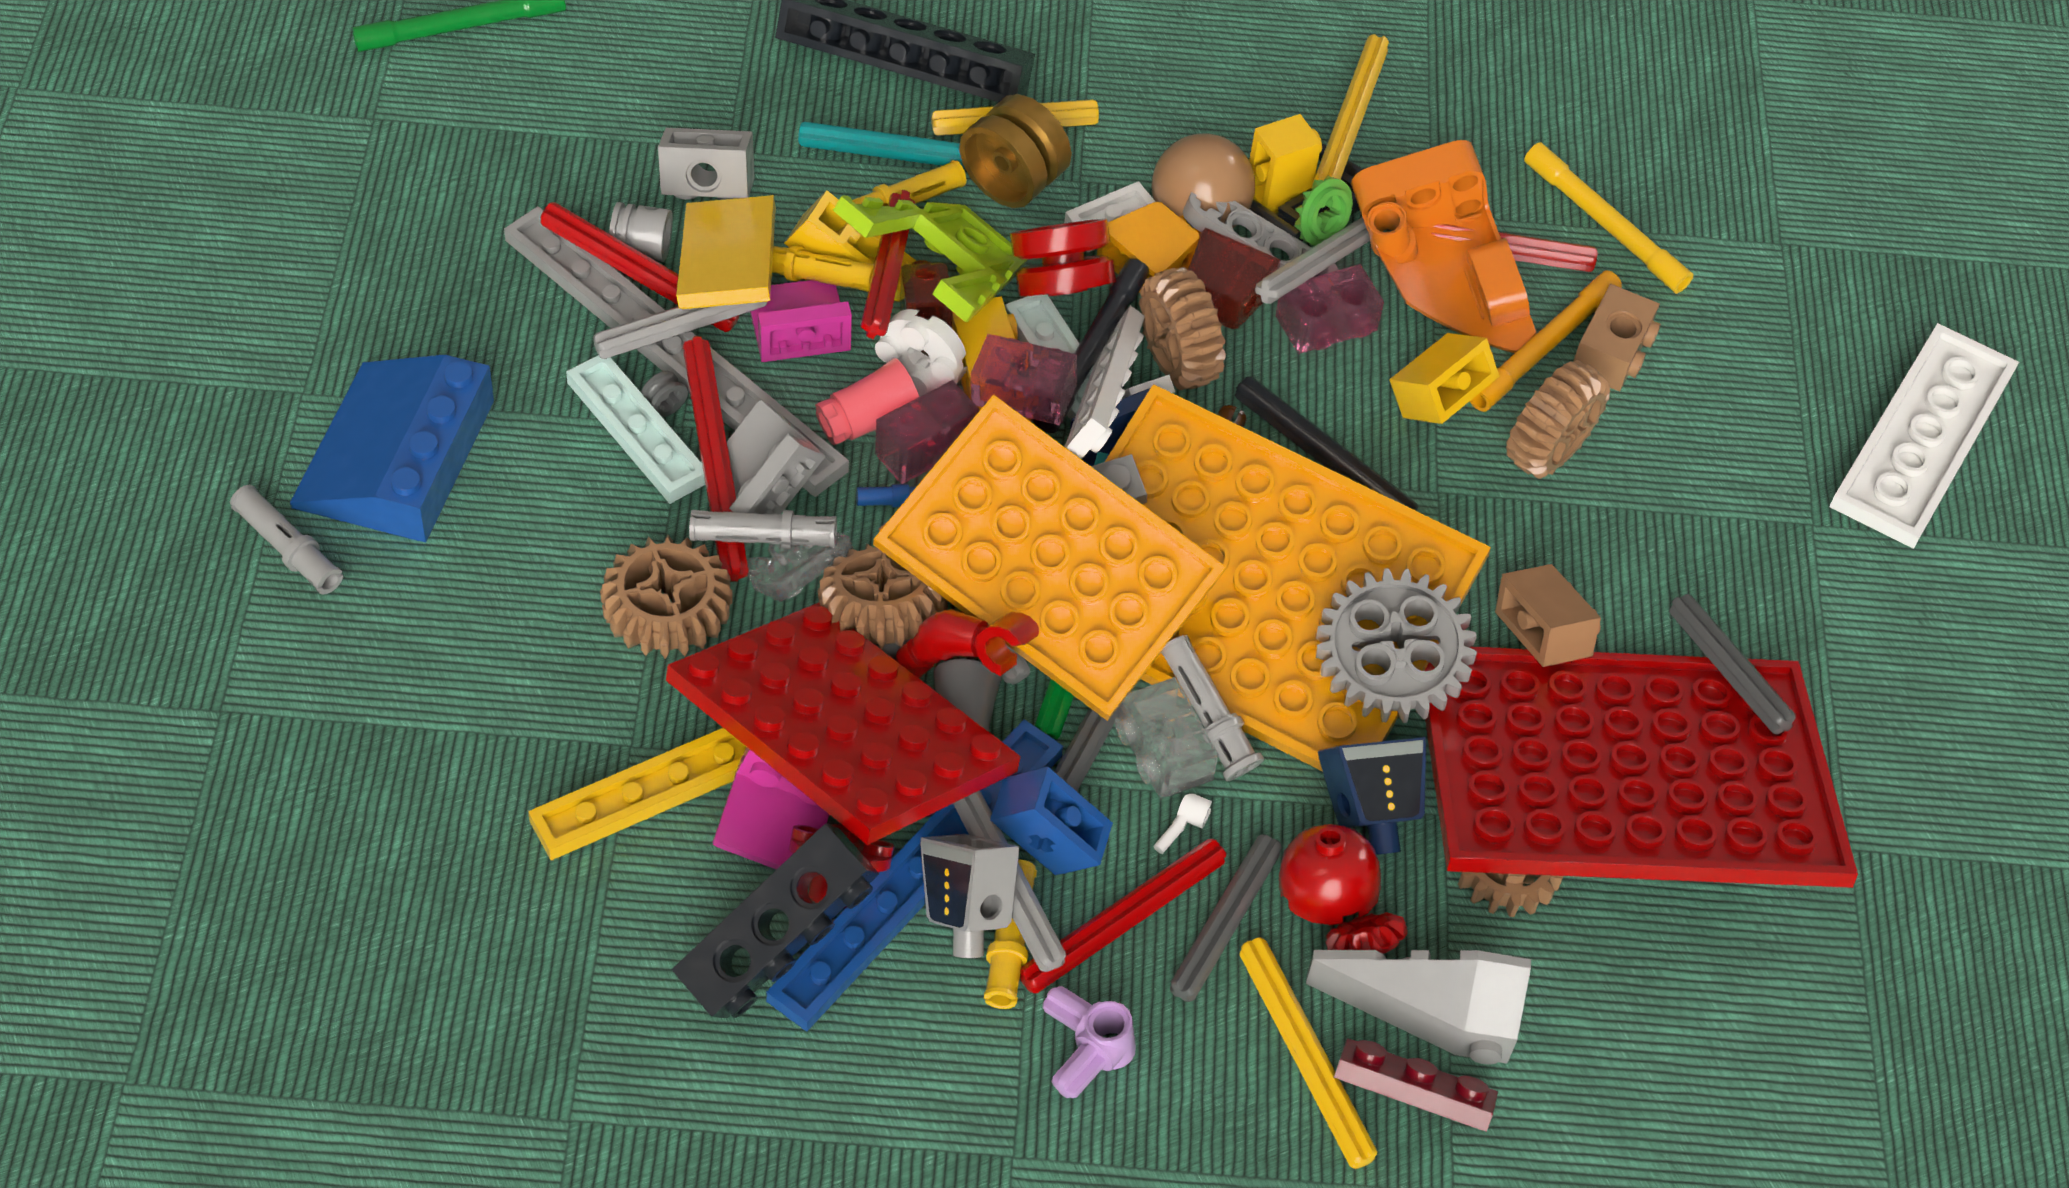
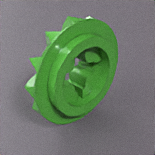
M1327 176L1324 180H1314L1312 190L1303 192V204L1295 208L1300 217L1294 226L1301 231L1300 239L1316 246L1346 227L1351 216L1353 199L1349 186L1340 179ZM1325 205L1330 208V210H1325L1318 214L1320 208H1324Z

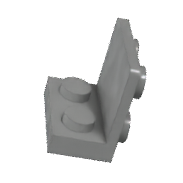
M762 400L755 404L727 441L736 500L729 509L733 512L781 514L826 457L776 410Z

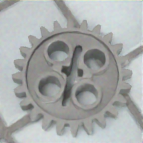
M1385 568L1382 581L1376 582L1374 577L1369 572H1366L1362 588L1353 581H1348L1345 591L1347 597L1334 593L1331 602L1333 609L1324 608L1322 611L1321 621L1325 625H1320L1317 628L1316 639L1322 643L1317 645L1316 658L1326 661L1321 665L1320 674L1323 677L1336 675L1331 681L1330 691L1335 693L1346 689L1347 694L1344 705L1348 707L1357 700L1363 702L1362 716L1364 717L1375 707L1380 709L1382 722H1387L1391 711H1398L1402 722L1407 723L1410 710L1416 709L1418 714L1423 719H1426L1429 713V703L1443 711L1447 704L1446 694L1458 698L1462 688L1460 682H1468L1472 669L1467 665L1474 664L1477 653L1474 649L1469 648L1475 644L1476 632L1466 630L1470 625L1471 615H1456L1460 608L1461 599L1458 597L1445 601L1444 596L1447 586L1442 584L1432 591L1428 588L1429 575L1427 574L1418 583L1411 582L1409 569L1404 570L1400 580H1394L1389 568ZM1413 615L1420 616L1428 624L1415 626L1410 624L1406 618ZM1364 619L1372 620L1380 627L1374 630H1365L1357 622ZM1436 639L1439 641V644L1432 642L1430 640ZM1392 641L1397 642L1399 649H1395ZM1355 646L1361 650L1355 651L1352 647ZM1417 660H1426L1435 669L1421 671L1412 663ZM1368 664H1377L1383 667L1386 672L1381 675H1371L1363 667Z

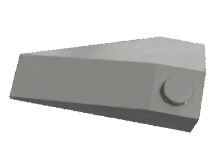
M1376 950L1313 951L1306 977L1307 985L1454 1055L1470 1057L1473 1061L1480 1064L1508 1063L1518 1039L1531 970V959L1479 950H1460V960H1430L1429 950H1411V957L1403 959H1386L1382 953Z

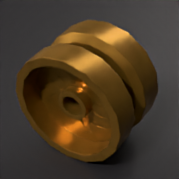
M1020 94L1009 95L1003 98L985 117H981L961 136L959 146L962 163L972 181L992 200L1010 208L1025 207L1046 186L1050 185L1070 166L1072 156L1069 138L1055 116L1033 98Z

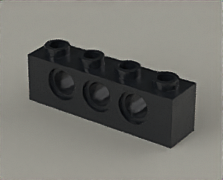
M825 823L671 970L711 1017L728 1018L731 1015L733 1018H737L757 1001L758 996L755 992L768 979L772 982L777 981L795 965L796 960L793 956L807 942L810 945H814L833 929L835 924L831 919L845 906L849 909L854 908L872 892L873 887L870 883L879 875V872L838 827ZM822 875L827 881V893L820 902L813 903L808 895V886L814 877ZM783 911L788 917L789 928L781 939L776 940L771 934L770 922L775 914ZM744 947L750 955V966L743 975L738 976L732 968V958L737 950Z

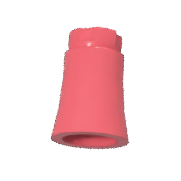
M897 358L891 359L873 373L850 386L830 394L829 399L815 404L819 424L832 445H837L847 439L852 441L880 428L922 416V405L917 389L908 371Z

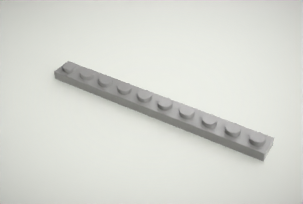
M539 206L504 228L505 241L610 328L665 311L612 266L542 226L540 217L543 210ZM693 332L683 333L637 349L662 371L673 372L678 378V382L683 383L688 389V393H690L682 346L685 341L692 340L696 336ZM711 348L723 422L735 431L758 401L762 400L768 403L826 456L802 486L814 497L818 496L849 472V460Z

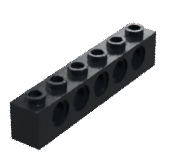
M781 0L775 38L996 102H1000L1009 95L1020 94L1025 96L1027 94L1035 53L849 0Z

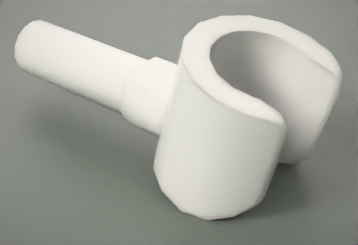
M1196 794L1185 795L1180 804L1177 817L1155 843L1154 849L1163 854L1179 834L1184 831L1187 823L1202 829L1210 815L1212 801Z

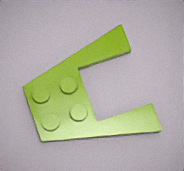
M843 195L833 209L836 214L865 238L913 228L925 238L924 243L929 249L938 254L945 255L956 264V269L960 275L941 279L932 295L964 322H969L1016 277V272L1023 268L1028 259H1019L1013 256L1011 243L966 205L927 202L925 207L920 209L910 200H898L895 207L882 206L884 202L880 198L865 197L862 204H855L849 196Z

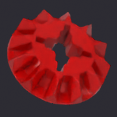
M1388 912L1379 915L1371 913L1368 916L1355 917L1354 920L1339 924L1337 928L1332 929L1326 935L1327 940L1325 943L1327 950H1376L1384 954L1397 947L1400 941L1407 936L1408 930L1404 918Z

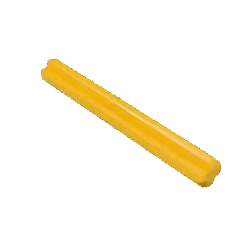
M1258 937L1252 941L1245 942L1241 946L1240 957L1349 1166L1353 1169H1358L1369 1165L1375 1160L1377 1149L1341 1081L1334 1078L1335 1070L1267 941Z

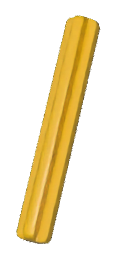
M1093 99L1040 103L1055 116L1062 127L1095 125L1099 120L1098 104ZM994 106L935 110L932 112L931 117L933 133L936 136L964 134L981 117H985Z

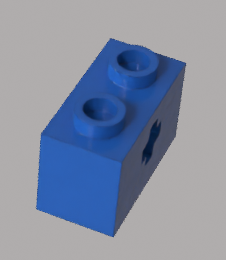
M1049 767L1004 778L990 818L993 824L1055 876L1100 865L1113 824Z

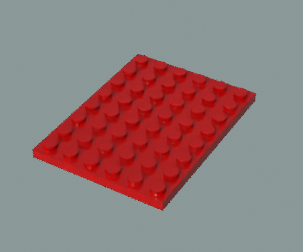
M1469 647L1477 651L1474 664L1467 665L1472 669L1469 681L1460 682L1462 688L1459 697L1455 698L1446 694L1447 704L1443 711L1429 703V713L1425 723L1447 871L1854 887L1858 871L1799 661L1748 659L1795 713L1796 718L1792 723L1793 727L1789 731H1783L1780 734H1774L1768 729L1707 657L1594 652L1592 657L1542 667L1527 649ZM1429 662L1424 671H1431L1435 667Z

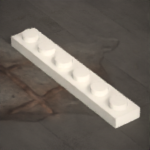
M1131 305L1121 317L1094 364L1065 444V448L1080 459L1089 450L1097 453L1110 437L1112 429L1109 426L1119 412L1116 406L1125 394V390L1122 387L1131 376L1132 371L1129 368L1138 355L1135 350L1144 337L1140 333V329L1145 316Z

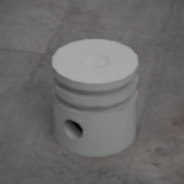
M617 202L613 209L609 234L653 260L665 262L672 235V211L670 209L639 205L636 209L635 204H627L625 207L623 202Z

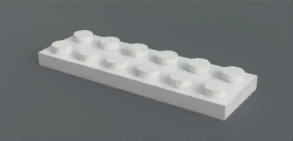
M1937 323L1834 495L1829 507L1914 549L2019 362Z

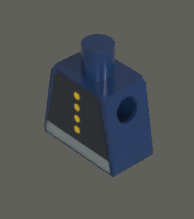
M1425 737L1342 745L1318 751L1338 825L1348 828L1367 826L1369 843L1375 849L1376 855L1401 852L1397 823L1422 819L1425 814Z

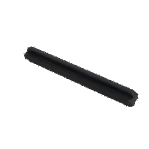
M1248 376L1238 384L1235 393L1236 399L1324 467L1417 511L1418 504L1256 379Z

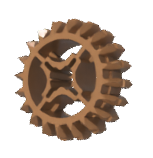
M1185 267L1167 269L1145 279V284L1141 287L1140 291L1142 298L1139 300V306L1142 314L1145 316L1143 320L1144 331L1142 333L1146 336L1147 348L1150 349L1160 371L1165 375H1170L1171 381L1179 390L1199 388L1218 379L1219 374L1223 372L1224 368L1223 361L1225 360L1226 353L1223 345L1226 340L1222 336V324L1217 316L1218 309L1214 308L1212 295L1206 292L1204 282L1198 279L1192 270L1188 271Z
M1579 360L1570 361L1556 369L1553 375L1546 378L1543 385L1538 390H1535L1533 397L1529 402L1525 403L1524 410L1517 417V422L1510 430V437L1507 440V456L1514 461L1518 468L1528 475L1532 474L1538 479L1546 477L1548 474L1553 475L1557 468L1563 466L1578 449H1581L1586 438L1591 436L1594 426L1599 423L1600 415L1606 410V403L1610 396V383L1603 378L1599 371L1588 364H1583Z
M669 534L665 538L664 543L655 544L648 537L644 548L641 549L630 544L627 551L628 556L616 554L615 561L613 562L614 568L606 569L600 595L601 602L603 603V617L606 619V623H610L614 637L623 636L624 643H626L628 649L641 644V651H643L645 657L653 649H660L661 654L666 659L672 649H678L686 656L689 651V645L693 644L703 649L707 642L706 636L718 638L721 624H727L730 616V604L733 603L730 576L726 569H721L722 562L719 559V555L709 556V551L705 544L692 549V543L688 537L680 544H675Z
M866 544L865 550L849 549L847 557H835L833 566L824 568V576L820 580V588H818L820 606L827 608L833 615L832 623L839 621L841 631L855 629L865 639L867 638L873 644H879L881 649L886 644L892 643L902 647L905 640L914 638L918 633L919 625L926 618L937 612L947 610V602H949L877 547H872L869 544Z

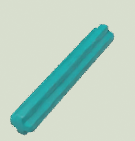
M802 122L799 128L798 142L803 147L940 166L955 160L959 161L964 168L959 151L960 143L811 122Z

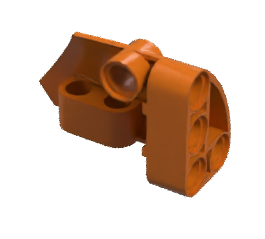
M1456 140L1368 167L1353 177L1351 186L1370 237L1371 248L1381 258L1407 305L1462 335L1487 338L1490 346L1511 353H1516L1537 334L1530 316L1527 293L1506 238L1501 239L1488 204L1486 180L1471 142ZM1448 224L1472 230L1454 231L1434 226ZM1386 229L1393 230L1391 232H1382ZM1431 233L1458 236L1474 240H1454L1444 237H1438Z

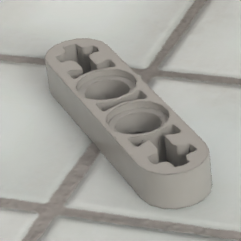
M1191 192L1183 209L1185 220L1193 228L1269 274L1312 248L1236 201L1216 202L1219 212L1212 208L1204 211L1200 208L1201 201L1196 198L1197 195ZM1227 203H1229L1231 213L1228 215L1225 223H1222L1219 220L1227 208ZM1242 225L1251 232L1252 237L1244 238L1239 236L1232 226ZM1270 248L1282 249L1287 253L1290 260L1283 261L1277 259L1272 255ZM1334 263L1317 274L1321 277V280L1312 277L1296 287L1295 290L1312 299L1326 298L1339 280L1338 267Z

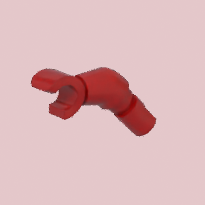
M953 609L940 611L926 618L919 625L918 633L914 638L908 640L898 649L896 661L920 678L935 663L941 660H950L954 656L979 657L987 669L992 673L1002 676L1017 665V654L1007 648L1005 640L1013 647L1025 645L1038 636L1039 627L1030 616L1021 612H1010L989 625L985 620Z

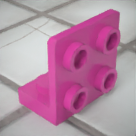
M813 280L771 285L770 301L767 302L765 307L750 312L761 362L851 350L852 314L849 302H840L836 285Z
M747 748L739 762L713 839V845L777 870L793 854L789 850L793 826L806 825L820 829L825 823L827 824L829 814Z

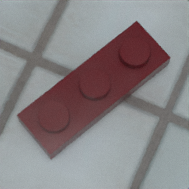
M1347 1038L1334 1075L1336 1079L1487 1132L1492 1119L1498 1091L1490 1089L1480 1079L1471 1076L1457 1077L1442 1072L1429 1061L1420 1058L1406 1059L1387 1052L1380 1044L1369 1040L1355 1041Z

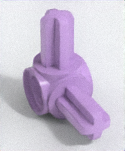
M1063 986L1049 990L1043 1002L1044 1011L1075 1031V1040L1078 1047L1053 1076L1052 1084L1065 1098H1076L1101 1070H1116L1125 1067L1132 1061L1136 1051L1133 1020L1130 1011L1118 1002L1104 1001L1091 1005ZM1109 1033L1118 1034L1117 1036L1111 1038L1103 1037L1104 1035Z

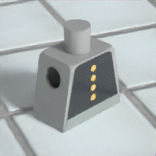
M968 834L922 837L921 856L927 918L932 923L953 928V956L960 958L984 956V930L1007 928L1012 920L1019 846Z

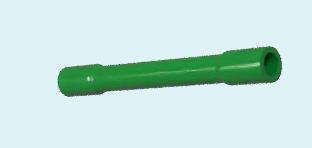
M498 0L397 21L385 20L352 27L357 51L363 52L393 46L402 41L522 17L533 18L566 11L565 0Z

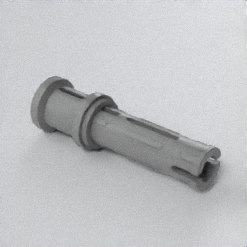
M1188 635L1179 636L1168 642L1161 654L1171 667L1183 692L1205 728L1202 731V739L1205 745H1212L1225 768L1223 777L1226 781L1234 780L1259 766L1265 759L1262 753H1255L1242 730L1244 722L1241 716L1229 712L1211 677L1190 643Z

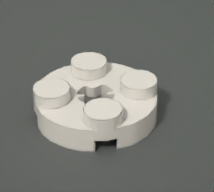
M906 309L892 317L886 335L881 336L880 340L875 344L877 356L886 363L893 358H897L908 371L920 398L925 397L928 393L943 394L952 390L966 373V367L963 368L962 359L966 356V351L961 339L943 320L935 316L926 320L915 316L919 310ZM924 350L929 355V357L924 355L921 351Z

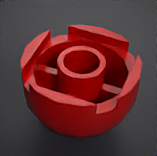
M1325 824L1312 826L1300 832L1284 850L1279 872L1281 897L1283 895L1288 900V908L1295 915L1312 923L1336 925L1343 923V916L1352 915L1358 911V918L1368 914L1377 904L1381 890V869L1375 849L1358 831L1346 826Z

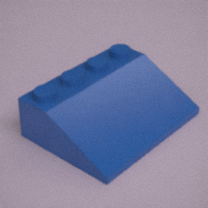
M449 355L363 362L290 501L291 508L426 543L494 402L490 366Z

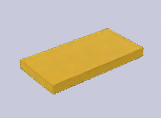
M774 195L686 203L676 294L679 309L770 301L776 213Z

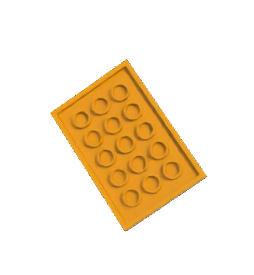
M992 395L873 539L875 547L965 614L985 620L989 625L1010 612H1021L1030 616L1038 624V636L1025 645L1013 647L1005 640L1006 645L1107 721L1226 569L1225 565L995 395Z

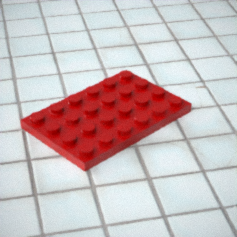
M819 602L670 663L667 666L666 681L866 845L1018 772L1021 757L1019 754L867 638L865 639L855 629L841 631L840 622L832 623L833 615L827 608L820 606Z

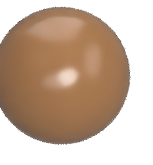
M1193 134L1177 140L1160 156L1153 171L1152 196L1156 202H1162L1177 216L1183 215L1184 206L1191 192L1197 195L1196 198L1201 201L1200 208L1204 211L1212 208L1219 212L1216 202L1236 201L1250 210L1255 195V175L1245 153L1232 141L1215 134ZM1227 203V208L1219 220L1222 223H1225L1228 215L1231 213L1229 203ZM1203 233L1199 234L1200 237H1208Z

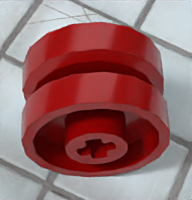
M1107 219L1055 224L1010 233L1013 256L1019 259L1042 258V263L1025 266L1016 272L1019 296L1073 294L1089 290L1088 288L1116 282L1112 258L1105 255L1084 257V251L1105 247L1110 242Z

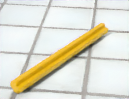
M1373 34L1366 40L1314 180H1324L1327 176L1341 180L1388 52L1387 46L1389 41L1385 36L1378 37Z

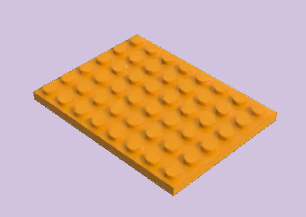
M1153 384L1105 462L1132 454L1147 493V503L1142 505L1226 566L1223 575L1172 640L1182 635H1188L1190 643L1211 677L1229 712L1241 716L1244 722L1242 726L1243 732L1322 771L1318 755L1320 750L1342 745L1385 741L1399 717L1398 711H1391L1387 722H1382L1380 709L1375 707L1364 717L1362 716L1363 702L1357 700L1354 704L1347 707L1344 705L1347 694L1346 689L1335 693L1330 691L1331 681L1336 675L1323 677L1320 674L1321 665L1326 660L1316 658L1317 645L1322 643L1316 639L1318 626L1325 625L1321 621L1323 609H1333L1331 602L1334 593L1347 597L1345 591L1348 581L1351 580L1362 588L1366 572H1369L1376 582L1382 581L1385 568H1389L1394 580H1400L1404 570L1409 569L1411 582L1418 583L1427 574L1429 575V589L1433 591L1438 586L1445 584L1447 588L1444 600L1449 601L1459 597L1462 604L1488 558L1491 547ZM1413 615L1406 618L1410 624L1415 626L1428 624L1420 616ZM1364 619L1357 622L1365 630H1374L1380 627L1372 620ZM1436 639L1430 640L1432 642L1439 644V641ZM1392 641L1395 649H1399L1397 642ZM1355 646L1352 647L1355 651L1361 650ZM1160 654L1142 676L1141 680L1190 704L1165 657ZM1417 660L1412 664L1417 669L1424 671L1429 662ZM1368 664L1363 667L1371 675H1381L1386 672L1383 667L1377 664Z

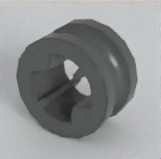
M662 371L647 381L641 393L661 417H667L675 413L685 403L688 389L683 383L678 382V378L673 372Z

